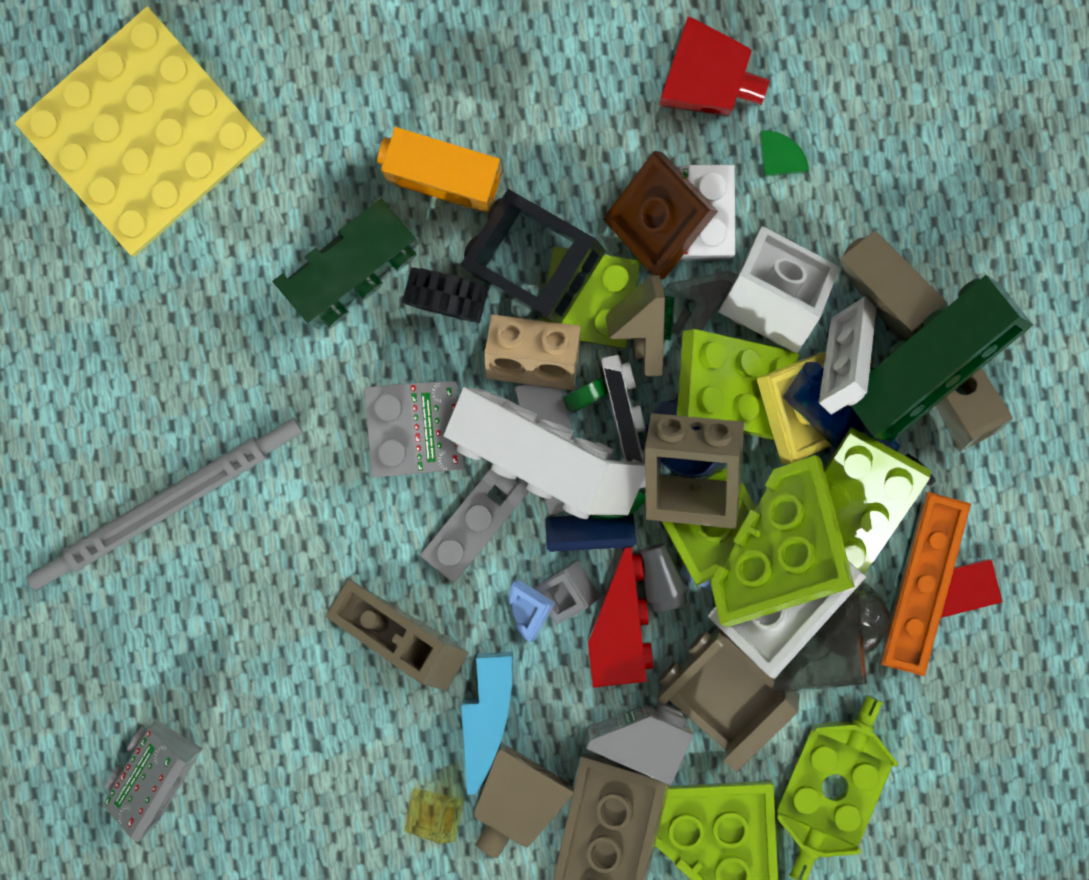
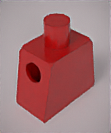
M687 17L659 106L729 117L737 97L762 105L770 79L746 72L752 53L749 47L694 18Z

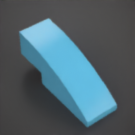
M513 651L477 654L479 698L463 699L461 703L467 795L478 792L501 744L508 718L512 691Z

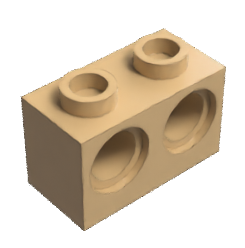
M491 314L484 353L486 379L574 390L580 352L581 326Z

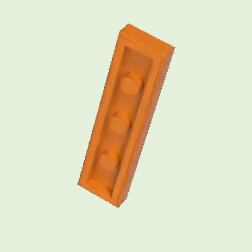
M925 492L879 664L925 677L971 503Z

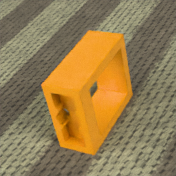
M394 127L391 138H383L377 157V163L382 164L381 171L389 184L487 214L494 202L503 173L500 158L398 127Z

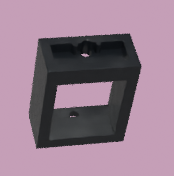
M507 189L503 197L497 199L492 204L487 216L488 221L479 236L473 237L466 246L464 260L460 265L479 280L548 321L562 323L606 253V250L596 238ZM520 212L573 242L539 298L486 267Z

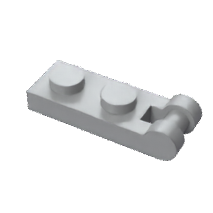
M490 469L420 556L452 583H455L528 494L529 491L526 489L528 483L524 480L518 482L516 479L503 477ZM494 485L508 496L501 506L487 496Z

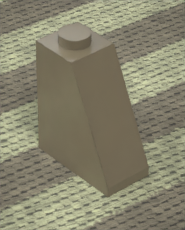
M876 230L866 238H858L853 241L845 250L844 256L840 258L845 276L862 297H866L877 307L876 314L899 341L910 339L923 328V321L931 313L948 307L947 301Z

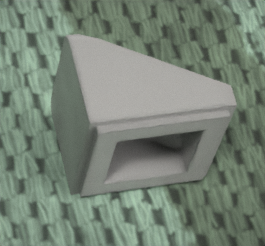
M578 560L533 587L536 591L555 602L550 616L556 625L590 607L600 598V595Z

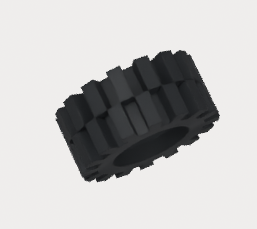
M411 267L402 303L459 320L480 323L489 288L480 283L458 278L450 274Z

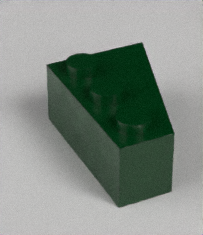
M381 198L338 231V236L319 251L315 248L305 256L307 262L289 278L282 273L272 282L308 324L317 329H320L323 325L331 329L349 314L346 306L357 296L365 300L383 285L379 278L391 267L399 271L408 265L417 256L413 249L419 242Z

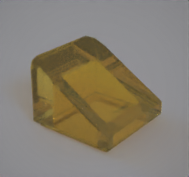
M413 788L404 831L438 844L456 842L464 798Z

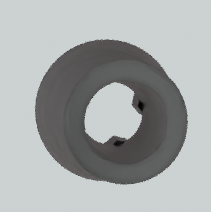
M655 544L640 550L643 562L646 603H651L653 612L669 611L686 604L685 593L688 592V588L671 559L666 544Z

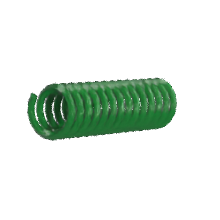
M665 296V298H669L665 299V301H668L665 302L667 304L665 305V311L670 312L664 313L669 314L664 315V317H668L664 318V320H667L664 321L666 323L664 324V330H669L664 331V333H668L664 334V336H668L664 337V339L671 341L672 316L674 315L673 300L675 298Z

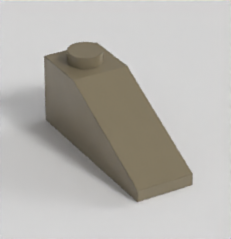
M347 579L326 615L329 620L420 684L447 691L469 654L468 651L437 630L350 579Z

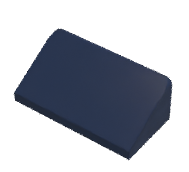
M633 513L613 520H599L590 516L588 519H583L574 515L546 517L545 519L546 544L549 552L628 548L637 545Z

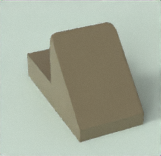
M660 275L649 276L606 315L610 339L632 338L633 358L641 359L644 376H662L665 295Z

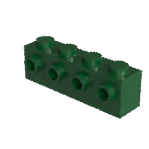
M987 275L981 279L977 278L968 282L959 291V298L946 309H939L931 313L923 321V328L910 339H903L889 349L887 358L875 368H870L867 393L859 402L850 406L873 437L891 443L1033 326V323L1000 283Z

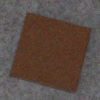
M653 151L604 216L603 220L652 275H660V279H665L718 210L663 152Z

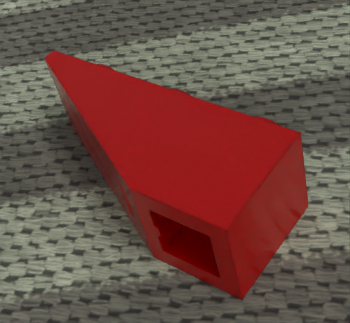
M632 547L622 548L587 638L593 688L647 682L646 670L654 669L651 642L642 643L641 626L649 625L646 598L638 599L636 581H644L641 554H632Z

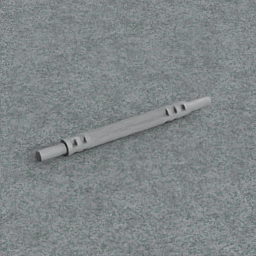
M292 418L259 439H256L254 436L245 443L233 448L230 452L224 453L203 468L100 529H96L88 536L79 539L73 545L62 550L63 555L27 575L30 586L37 591L71 570L78 572L84 566L93 563L101 556H105L113 549L231 479H235L258 463L267 460L266 454L303 433L299 423L295 418Z

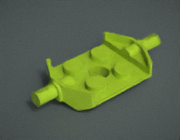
M865 695V700L856 719L852 717L851 721L825 722L812 725L775 812L777 819L798 844L799 854L791 873H789L791 878L795 880H808L816 860H819V857L857 855L861 853L862 850L859 844L892 767H897L899 764L873 732L875 729L873 725L884 702ZM837 774L844 777L846 789L840 797L828 798L823 794L822 784L828 776Z

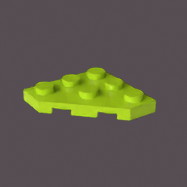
M814 455L773 469L764 485L767 489L755 511L750 510L733 542L736 544L724 566L719 565L710 582L719 621L726 628L855 587L822 460L818 456Z
M772 781L669 786L655 847L673 861L675 866L691 880H778L774 784Z

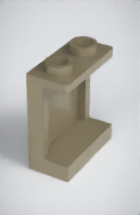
M717 627L710 635L704 631L695 639L688 649L691 655L681 665L673 662L658 679L661 686L657 700L663 706L668 701H671L725 750L723 761L734 771L738 772L798 713L799 695L778 676L775 679L769 677Z

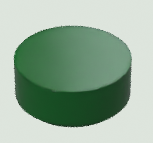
M601 377L564 397L563 400L569 411L575 413L607 395L608 387Z

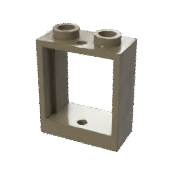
M651 413L645 445L646 520L736 529L741 496L744 422ZM697 426V427H700L701 429H700V430H693L692 427ZM661 457L727 463V481L661 475Z

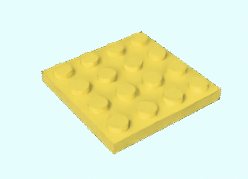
M148 6L15 122V125L132 257L138 255L266 142Z

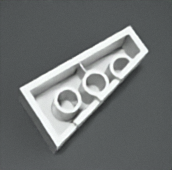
M463 387L443 435L445 438L458 444L456 450L459 453L475 460L486 459L493 463L491 470L509 479L519 477L528 482L526 487L528 491L543 498L551 499L553 496L563 501V509L579 518L588 519L589 515L629 514L645 477L644 463L636 459L632 461L612 459L615 450L599 442L595 444L582 438H576L574 441L571 439L574 431L561 424L545 419H540L536 423L537 413L488 390Z

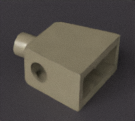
M982 368L959 386L965 390L967 395L959 394L954 390L936 405L959 452L998 433L1013 419Z
M501 742L474 808L473 816L486 824L475 845L481 851L494 858L500 856L509 839L523 847H529L574 793L573 785Z

